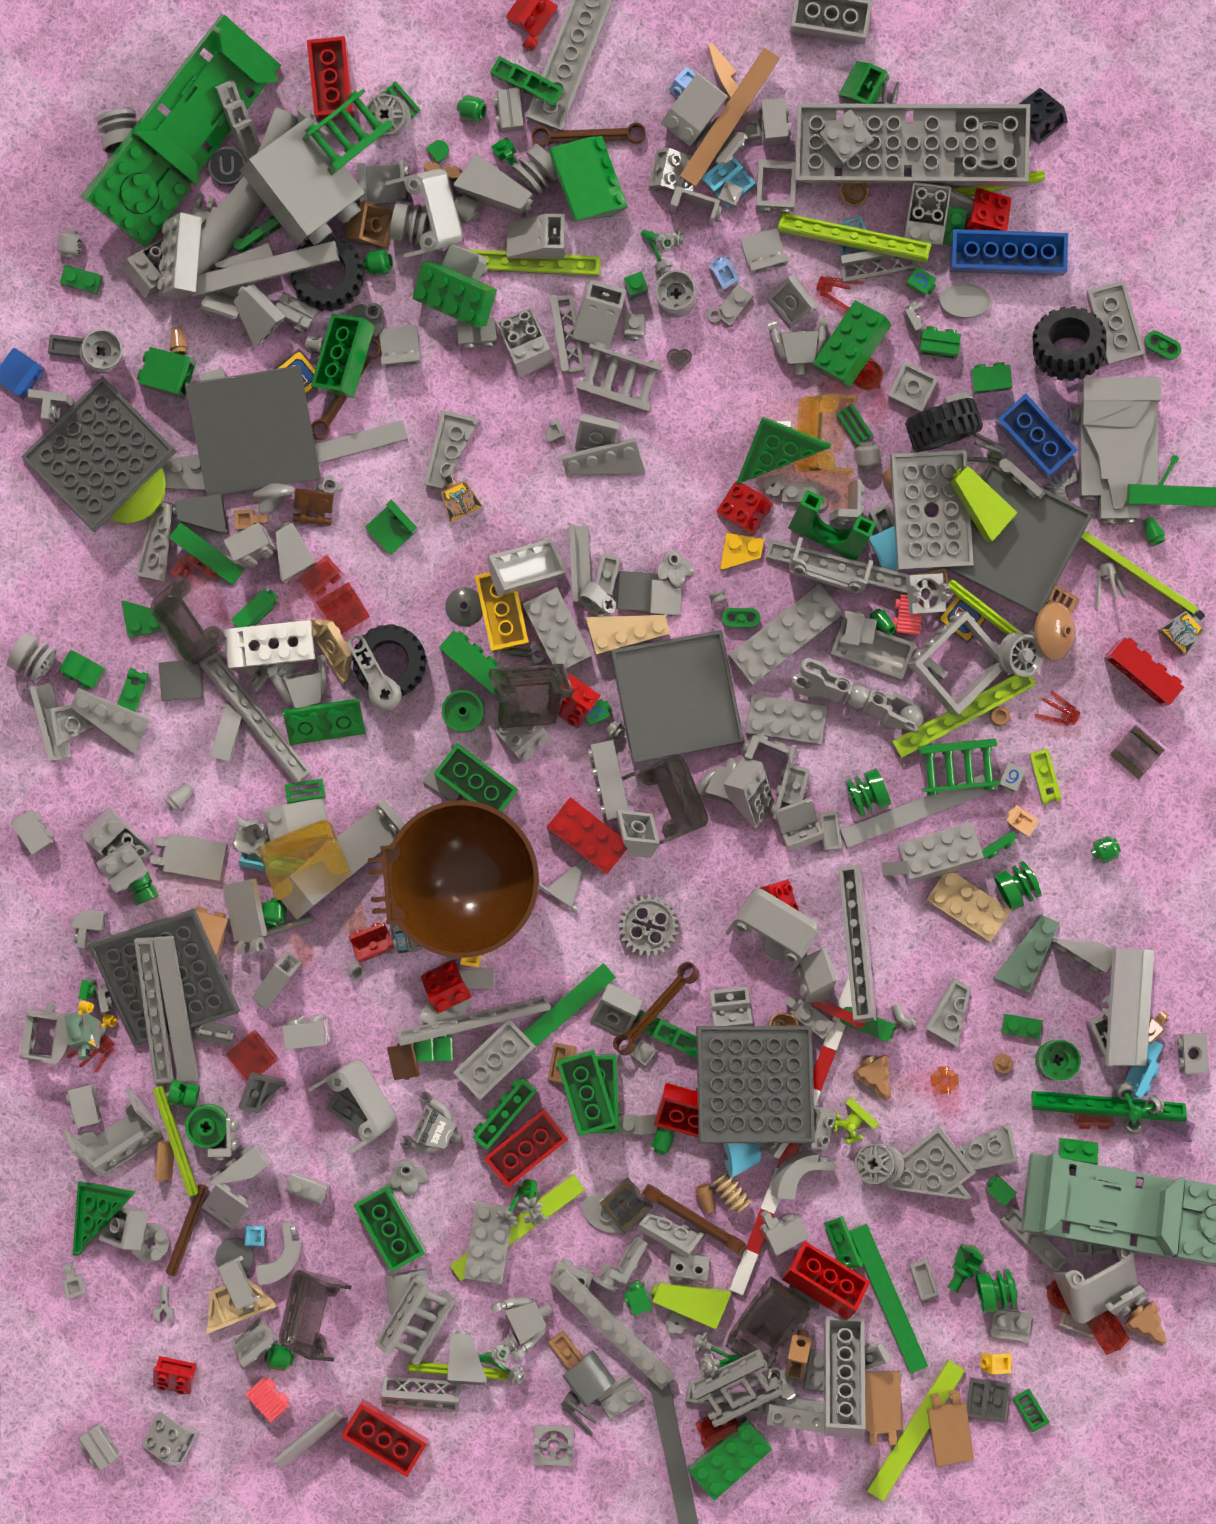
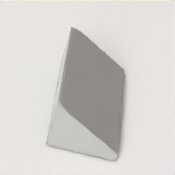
M459 969L468 989H494V969Z

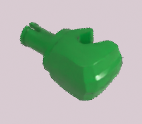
M962 1244L957 1251L955 1263L952 1266L955 1269V1274L947 1286L957 1293L965 1278L972 1279L980 1271L979 1267L984 1261V1255L975 1245Z

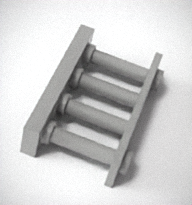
M595 342L594 345L590 344L589 349L594 350L586 378H583V381L578 380L576 389L649 412L651 404L648 403L647 397L656 371H663V367L660 366L661 363L654 360H649L648 363L606 349V345ZM601 353L611 355L613 357L604 384H601V387L594 386L593 378ZM623 359L631 363L622 391L620 390L619 393L612 391L611 384L619 360ZM641 365L649 368L640 397L638 396L637 399L630 397L629 391L637 366Z
M414 1277L375 1345L388 1355L391 1354L394 1348L407 1353L406 1357L414 1365L418 1366L457 1299L445 1289L441 1296L429 1292V1287L422 1280ZM423 1298L436 1303L431 1313L418 1308ZM413 1315L426 1319L422 1329L408 1325ZM403 1332L417 1336L412 1346L398 1341Z
M779 1397L775 1404L770 1401L766 1402L765 1414H768L767 1425L824 1433V1401L800 1397L786 1400Z

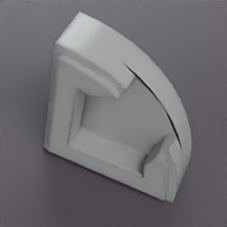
M759 118L752 120L743 131L747 135L745 141L762 137Z
M555 419L547 429V444L565 437L558 419Z

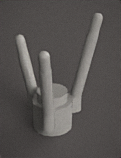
M1115 563L1100 565V570L1097 571L1096 610L1099 609L1102 577L1104 580H1110L1116 600L1118 595L1114 579L1117 581L1122 596H1126Z

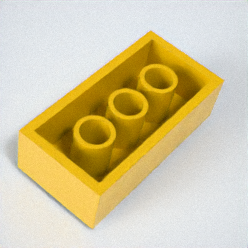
M490 572L475 575L491 651L495 652L529 644L518 591L498 596Z

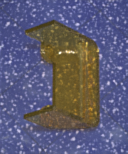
M820 394L803 397L798 404L797 430L821 440L823 413H833L838 408L839 403L856 404L858 395ZM820 451L815 455L795 461L796 469L802 473L851 476L854 472V468L835 467V457L828 451Z

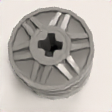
M389 94L376 95L366 106L378 122L384 123L389 120L393 126L383 135H400L410 124V109L406 102L397 96ZM384 111L388 112L389 118H383L385 116ZM366 119L367 124L372 129L373 126Z
M128 108L104 112L96 117L97 125H99L98 130L104 134L101 136L104 152L114 153L136 125L138 120L135 119V110Z
M535 143L526 152L530 161L528 162L520 158L518 161L521 166L515 163L512 165V169L527 189L540 196L543 193L541 187L544 189L548 188L545 178L554 182L558 175L551 156Z
M398 199L392 215L389 238L402 242L406 234H409V243L413 244L417 236V245L420 246L421 236L429 232L430 227L426 205L422 213H420L421 204H417L414 211H411V203L409 201Z
M678 270L669 271L662 275L656 283L657 301L664 313L673 317H681L692 311L696 304L697 293L694 281L687 273ZM675 292H678L680 295L678 299L674 298Z
M97 329L87 334L81 344L79 353L80 359L87 369L95 373H106L117 365L121 359L123 349L122 343L116 334L110 330ZM97 349H98V350L103 349V350H104V353H103L104 356H102V355L97 356V355H96Z
M26 632L12 649L7 660V666L16 672H20L25 668L24 676L26 678L31 676L30 680L37 683L50 669L57 649L52 646L48 648L49 644L46 642L38 647L39 638Z
M868 1144L859 1150L855 1158V1169L857 1175L868 1184L889 1185L895 1183L901 1177L904 1171V1160L898 1149L891 1145Z

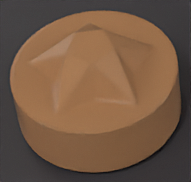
M998 1054L993 1060V1067L1000 1073H1007L1012 1069L1013 1061L1007 1054Z

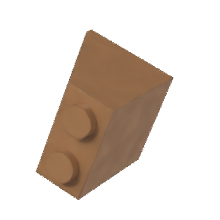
M197 906L195 910L219 961L230 919L226 918L225 913L215 911V914L207 913L208 909Z

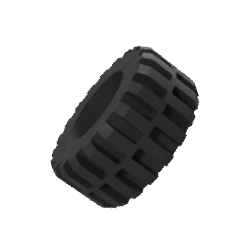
M331 234L316 245L332 241L336 242L339 260L345 268V276L342 282L335 288L322 290L312 284L309 277L310 269L291 273L290 276L291 283L301 300L321 311L324 309L334 311V308L338 307L339 309L345 308V304H351L354 301L353 298L359 295L361 292L360 287L364 283V268L356 249L348 241L345 242L339 236H336V238L332 237ZM307 239L304 241L305 244L303 246L299 245V247L296 250L312 247L314 245L309 239Z
M1071 306V308L1060 307L1057 311L1055 309L1050 311L1048 316L1045 314L1035 325L1032 335L1034 361L1039 366V369L1043 373L1047 372V375L1051 378L1057 377V380L1061 381L1063 379L1074 381L1076 378L1080 380L1085 378L1087 374L1090 376L1095 373V369H1099L1105 360L1107 351L1106 328L1103 326L1102 320L1097 318V315L1093 312L1089 313L1087 309L1082 307L1077 309L1076 306ZM1067 337L1078 338L1086 343L1074 350H1063L1053 345L1058 340Z
M963 398L915 414L906 420L905 426L913 449L916 452H923L970 437L982 430L983 423L975 400Z
M389 624L379 625L374 629L371 628L365 635H362L372 653L381 645L388 643L396 644L405 651L408 659L406 670L401 676L392 679L399 685L402 693L401 697L407 695L410 691L412 692L420 684L426 672L427 657L420 640L411 631L402 626ZM361 639L358 642V644L355 645L354 649L358 650L363 646V642ZM365 648V650H363L360 653H356V655L358 657L361 654L364 659L361 662L362 665L366 664L367 666H369V661L372 659L371 657L367 658L364 654V652L368 651L367 648ZM352 656V667L356 678L369 691L368 681L356 659ZM386 689L382 690V695L380 697L389 698L388 695L390 694V691L388 690L386 692Z

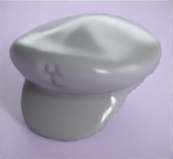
M272 483L255 491L253 497L260 502L259 512L264 514L274 511L285 498L292 496L295 488L290 485Z

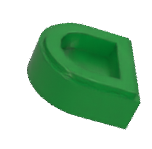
M436 140L426 148L438 164L449 155V147L442 140Z

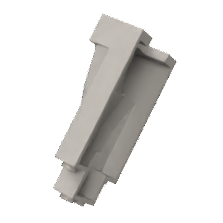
M1161 377L1083 378L1077 384L1078 407H1080L1078 422L1079 498H1084V501H1095L1098 498V520H1103L1104 524H1113L1115 520H1122L1124 524L1134 523V520L1140 518L1139 504L1126 503L1128 484L1158 485L1157 407L1158 402L1161 401Z

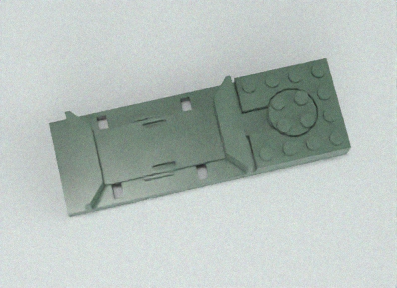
M1031 1153L1029 1155L1021 1231L1216 1267V1185L1186 1180L1185 1177L1168 1179L1060 1158L1058 1153H1052L1048 1156ZM1069 1166L1076 1167L1075 1176L1069 1175ZM1136 1179L1143 1180L1142 1189L1136 1188ZM1063 1221L1070 1222L1069 1234L1062 1233ZM1131 1233L1137 1234L1136 1247L1129 1245Z

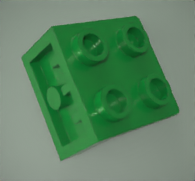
M391 499L386 503L387 507L365 526L366 530L390 555L419 530Z

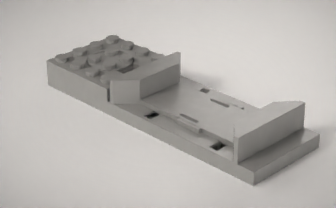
M798 104L796 183H811L812 187H817L819 183L913 182L938 183L941 186L950 184V186L1027 187L1029 175L1030 104ZM851 109L874 138V141L845 164H842L821 137L820 132L836 120V111H844L845 114ZM906 111H913V123H905ZM835 168H842V176H835ZM904 168H912V177H904Z

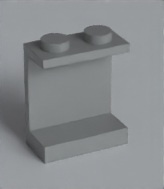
M400 160L399 164L366 167L365 163L357 164L358 182L365 192L360 197V203L368 201L373 204L396 203L398 199L407 201L410 193L406 190L404 181L385 185L386 181L409 176L408 166H404L403 160Z
M676 186L670 203V213L677 215L682 200L712 210L709 226L713 227L714 221H719L722 207L719 206L720 200Z

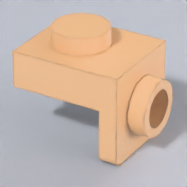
M1018 805L1009 811L1006 820L1012 827L1030 837L1040 822L1037 818L1022 810Z

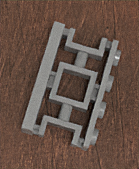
M760 1349L719 1368L713 1377L705 1375L691 1382L694 1398L699 1403L708 1399L712 1404L713 1408L708 1410V1417L712 1420L714 1427L724 1425L735 1417H740L770 1400L777 1399L783 1392L781 1383L776 1377L768 1381L764 1377L762 1372L767 1370L768 1367ZM754 1371L756 1377L748 1380L746 1374ZM743 1382L748 1391L733 1398L728 1388ZM761 1383L764 1388L755 1391L753 1386ZM720 1388L722 1393L714 1397L712 1391ZM727 1400L730 1405L721 1408L719 1403Z

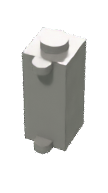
M239 1256L221 1264L218 1269L236 1310L242 1308L244 1311L253 1307V1303L261 1299L260 1295L255 1296L240 1263L243 1257Z

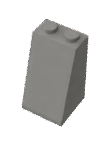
M478 154L474 155L453 184L455 193L460 196L465 194L477 202L523 217L525 213L528 215L534 206L532 204L533 196L531 192Z

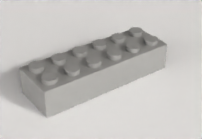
M819 584L730 653L728 657L752 686L841 617L843 613L821 584Z
M826 1316L824 1322V1436L863 1438L866 1429L864 1318L851 1317L847 1321L842 1317Z

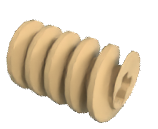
M725 1171L712 1182L711 1186L718 1185L715 1192H723L720 1199L727 1198L724 1205L731 1204L729 1212L735 1210L738 1213L752 1201L750 1199L745 1200L747 1194L741 1193L743 1188L741 1186L736 1187L738 1181H731L733 1177L730 1178L729 1174L726 1175L728 1171Z

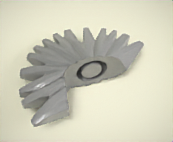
M1073 469L1071 477H1069L1067 470H1065V475L1063 471H1060L1061 481L1054 475L1053 478L1057 484L1049 481L1048 484L1052 486L1046 485V488L1050 489L1047 491L1069 501L1066 489L1067 486L1078 481L1076 469Z

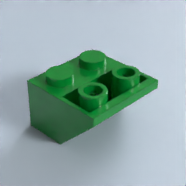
M856 61L838 96L854 104H876L882 94L883 82L886 81L888 83L890 76L886 70L871 63Z

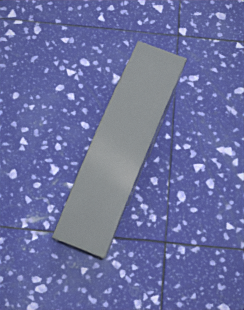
M229 80L216 86L215 89L232 133L247 162L257 154L261 145L253 121L249 119L244 101L240 99L235 81Z

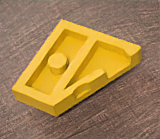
M726 533L720 570L761 559L764 539Z

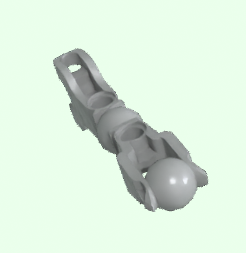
M806 658L802 661L800 673L795 675L791 681L793 691L806 697L822 696L836 702H842L843 704L847 701L853 708H863L862 711L877 717L882 721L883 725L899 730L906 729L917 733L918 727L924 719L922 712L924 708L914 704L912 700L898 693L890 695L874 691L873 689L869 692L865 686L853 685L854 682H850L848 679L830 672L824 663L811 658ZM806 666H810L813 671L809 670ZM797 682H801L805 686H800ZM892 709H900V715L892 712Z

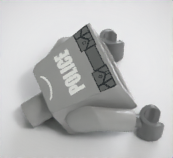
M423 1092L428 1095V1099L423 1101V1099L419 1098L422 1103H429V1106H425L412 1137L410 1135L403 1136V1138L408 1139V1144L400 1143L403 1148L411 1146L412 1149L429 1153L438 1151L440 1148L445 1149L449 1141L458 1143L461 1133L454 1130L456 1123L452 1121L453 1116L446 1105L435 1098L432 1099L430 1093Z

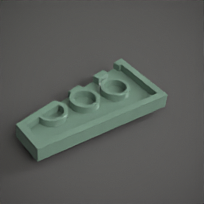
M1041 915L993 978L1030 993L1059 926V922Z

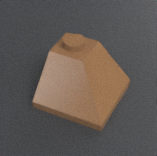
M362 201L359 205L361 211L347 221L345 240L362 245L388 248L393 210L368 201Z

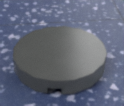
M229 1238L222 1242L216 1251V1265L219 1267L227 1261L242 1256L243 1260L240 1263L246 1273L253 1265L254 1251L251 1246H244V1239Z

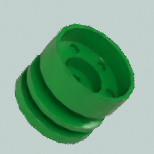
M876 768L864 773L865 782L863 783L858 776H855L856 786H854L851 779L845 781L849 800L860 817L866 816L864 807H866L869 814L873 813L872 803H875L878 809L892 805L886 786Z
M1024 861L1018 863L1019 869L1015 865L1011 867L1013 876L1006 870L993 876L1002 898L1011 911L1024 906L1022 896H1025L1029 902L1033 901L1032 894L1036 898L1042 896L1039 882L1034 872Z
M1050 1040L1038 1048L1035 1055V1065L1038 1072L1047 1079L1067 1080L1078 1072L1081 1065V1056L1078 1049L1072 1043L1065 1040ZM1055 1056L1057 1058H1060V1061H1058L1057 1064L1052 1062V1059H1055Z
M1009 1268L1003 1269L1004 1278H1002L1000 1271L996 1270L995 1280H992L989 1272L976 1274L978 1296L984 1315L996 1313L997 1303H1000L1003 1310L1007 1311V1301L1012 1310L1017 1309V1288Z

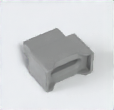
M845 609L844 614L847 624L845 633L840 636L839 642L859 646V642L873 644L877 619L864 617V612Z

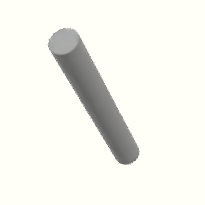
M313 915L279 925L278 928L266 929L267 935L263 936V938L313 923Z

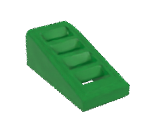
M1030 1389L1013 1398L1033 1432L1050 1423ZM1029 1395L1031 1398L1030 1400L1026 1401L1023 1404L1019 1402L1020 1400ZM1032 1402L1035 1404V1406L1027 1411L1024 1410V1407ZM1038 1409L1039 1413L1029 1418L1028 1414ZM1042 1416L1043 1420L1033 1425L1032 1421Z

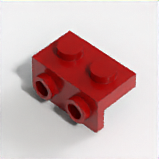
M384 922L375 923L370 928L358 930L349 936L359 963L394 950L391 935Z

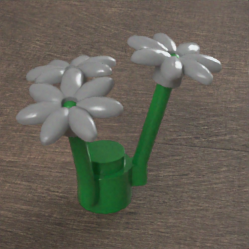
M532 1179L524 1180L522 1186H518L517 1193L509 1210L505 1213L497 1211L498 1215H495V1218L501 1220V1224L506 1223L509 1227L518 1225V1222L515 1221L517 1218L512 1216V1211L522 1194L524 1203L518 1204L520 1208H523L521 1214L529 1212L530 1215L524 1216V1222H532V1225H535L537 1222L544 1224L549 1217L539 1214L542 1212L539 1207L543 1206V1203L537 1202L538 1183Z

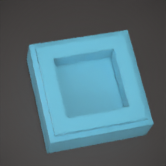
M245 1226L244 1246L264 1247L265 1227Z

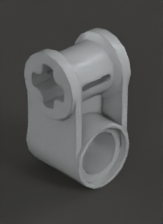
M586 583L578 598L579 602L596 617L614 612L616 609L615 600L602 590L597 583Z

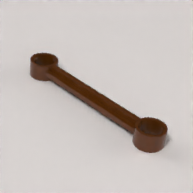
M637 122L630 124L628 128L549 131L546 127L538 126L532 131L531 138L533 144L536 143L542 148L547 146L549 142H574L596 136H602L603 140L628 139L633 144H639L645 139L646 130L641 123ZM632 128H641L644 133L640 139L631 138L629 132ZM538 131H545L548 134V139L544 143H538L535 141L534 135Z
M371 339V342L376 343L379 350L375 355H366L361 376L371 360L378 358L381 354L380 343L375 339ZM335 396L321 419L315 420L311 424L313 436L316 439L323 440L330 435V425L348 397ZM317 423H325L328 428L327 433L323 436H318L314 433V427Z
M682 963L678 967L677 978L627 1034L622 1033L615 1037L613 1047L618 1053L623 1056L631 1054L635 1049L634 1041L686 983L691 984L698 979L699 970L693 963ZM689 968H693V973L689 977L684 978V972ZM628 1039V1046L620 1050L621 1042Z
M651 1184L646 1185L642 1192L645 1197L660 1204L717 1239L734 1252L741 1254L746 1245L745 1242L670 1198Z

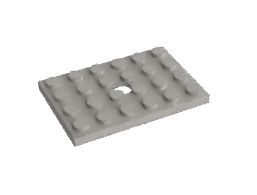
M967 451L890 454L897 570L973 566L971 517L950 483L953 478V472L958 467L967 466ZM928 503H934L938 507V514L933 518L928 517L924 512V508Z

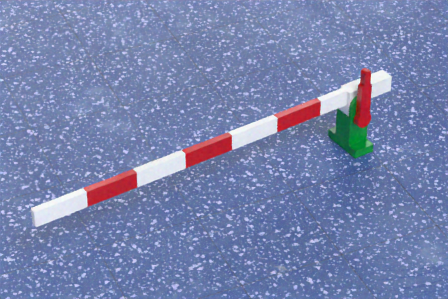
M847 979L838 1006L830 1003L825 1004L820 1001L812 1002V1006L832 1015V1021L835 1023V1026L825 1038L813 1070L814 1106L817 1104L846 1026L885 1042H891L898 1025L895 1022L876 1016V1021L855 1022L853 1020L849 979ZM789 1143L780 1156L730 1287L731 1291L741 1295L745 1293L765 1240L760 1230L761 1225L764 1224L760 1213L767 1210L773 1218L780 1199L771 1194L773 1178L780 1165L790 1156L798 1153L801 1143Z

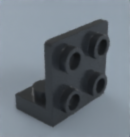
M1042 88L1037 89L1019 103L1030 104V129L1033 140L1038 145L1068 122L1064 106Z

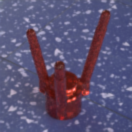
M821 275L816 290L821 291L820 296L826 297L842 308L849 310L850 307L828 294V292L832 293L833 287L848 290L851 287L840 284L843 283L842 278ZM858 280L845 282L848 284L864 285V281Z
M1051 691V694L1066 707L1063 708L1046 698H1043L1042 701L1061 711L1060 717L1063 719L1041 714L1034 715L1037 718L1062 723L1067 726L1069 723L1075 725L1081 712L1076 710L1075 706L1068 703L1060 695Z
M104 1034L100 1038L99 1048L90 1054V1059L80 1063L79 1067H83L98 1052L102 1054L106 1052L95 1069L97 1073L108 1056L114 1051L112 1047L115 1043ZM78 1050L68 1055V1058L78 1055Z

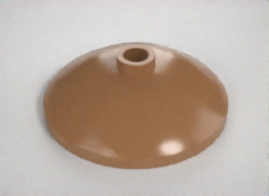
M1058 602L1046 604L1040 610L1035 623L1037 647L1041 654L1049 660L1064 658L1071 650L1075 640L1074 619L1067 607Z

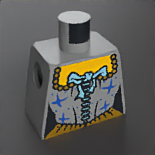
M1199 609L1192 615L1184 611L1161 626L1158 631L1184 656L1189 653L1204 632L1199 623L1206 616Z

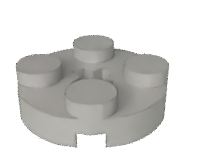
M146 1223L141 1250H132V1253L144 1262L160 1260L169 1249L170 1238L161 1225ZM149 1237L153 1238L152 1241L155 1242V1245H152L151 1248L147 1247L145 1240H148Z

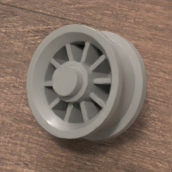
M1013 632L1007 635L1002 640L998 650V661L1001 668L1007 673L1023 677L1034 674L1040 668L1044 657L1037 647L1035 636L1021 632Z

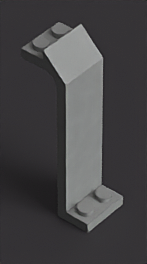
M383 799L374 809L289 875L273 890L296 920L300 917L302 918L319 901L366 865L368 858H374L381 853L380 846L391 845L395 836L405 824Z

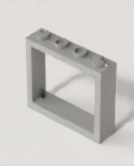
M967 611L957 612L954 616H951V621L947 625L941 626L937 630L938 634L934 638L928 639L924 643L925 647L921 651L915 652L911 658L912 660L908 663V666L950 715H959L1003 671L998 661V647ZM964 623L995 661L954 701L923 663Z

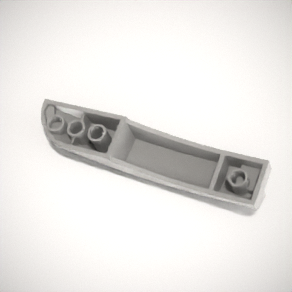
M275 107L257 153L296 126L298 118L283 109ZM244 176L217 208L213 207L200 239L197 275L212 272L216 268L215 263L224 260L235 248L233 245L234 240L237 238L243 239L266 205Z

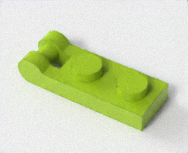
M1049 749L1029 753L1042 805L1049 804L1050 801L1054 800L1055 802L1061 801V793ZM1052 787L1053 793L1047 794L1046 789Z

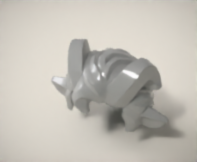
M238 817L236 822L239 827L234 833L232 849L248 855L256 854L260 859H264V852L271 846L267 826L261 823L258 818L244 821L241 817Z

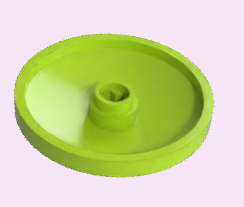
M162 467L109 519L120 523H137L152 516L160 507L165 495L166 481Z

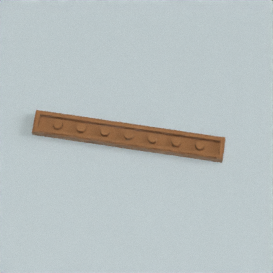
M763 48L686 165L680 178L694 187L698 185L780 60V57Z

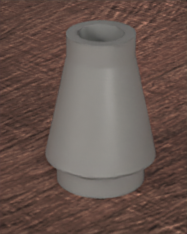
M186 783L167 795L168 798L165 801L176 811L183 807L194 790Z

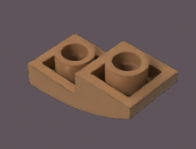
M428 161L423 167L424 172L438 168L443 169L436 162L431 164ZM447 165L444 169L448 173L451 182H455L463 172L454 165L453 167Z

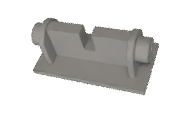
M212 1022L195 1027L194 1039L232 1046L236 1027Z

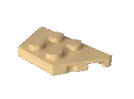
M308 619L312 621L314 641L326 657L342 685L349 681L353 656L348 643L345 642L339 628L335 626L333 621Z
M249 1277L247 1278L255 1296L260 1295L261 1299L255 1301L253 1307L244 1311L242 1308L236 1310L226 1285L212 1289L209 1295L210 1302L206 1332L207 1334L275 1308L277 1303Z

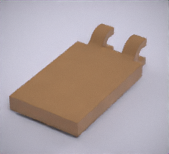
M865 1371V1431H868L870 1446L878 1445L877 1434L888 1433L889 1445H897L896 1430H902L900 1371Z
M956 1389L949 1390L951 1403L942 1405V1399L938 1393L930 1394L932 1408L927 1409L934 1461L937 1467L974 1460L966 1403L961 1402L960 1393H957Z

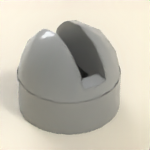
M351 963L347 967V973L353 980H357L363 975L364 969L358 963Z

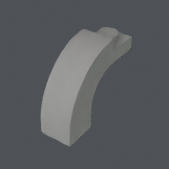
M812 1150L798 1152L786 1159L776 1171L772 1182L771 1194L777 1199H796L797 1185L804 1174L812 1170L835 1171L836 1163L830 1160V1157L819 1156Z
M292 1220L283 1221L282 1223L284 1236L283 1254L274 1261L258 1263L256 1265L258 1285L269 1284L282 1279L297 1263L302 1249V1238L294 1239V1236H297L296 1225H292Z

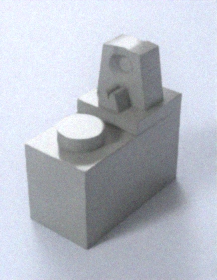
M767 1210L760 1213L764 1222L760 1230L770 1251L776 1256L809 1238L808 1232L797 1214L789 1213L783 1216L782 1220L778 1221L776 1217L772 1218Z

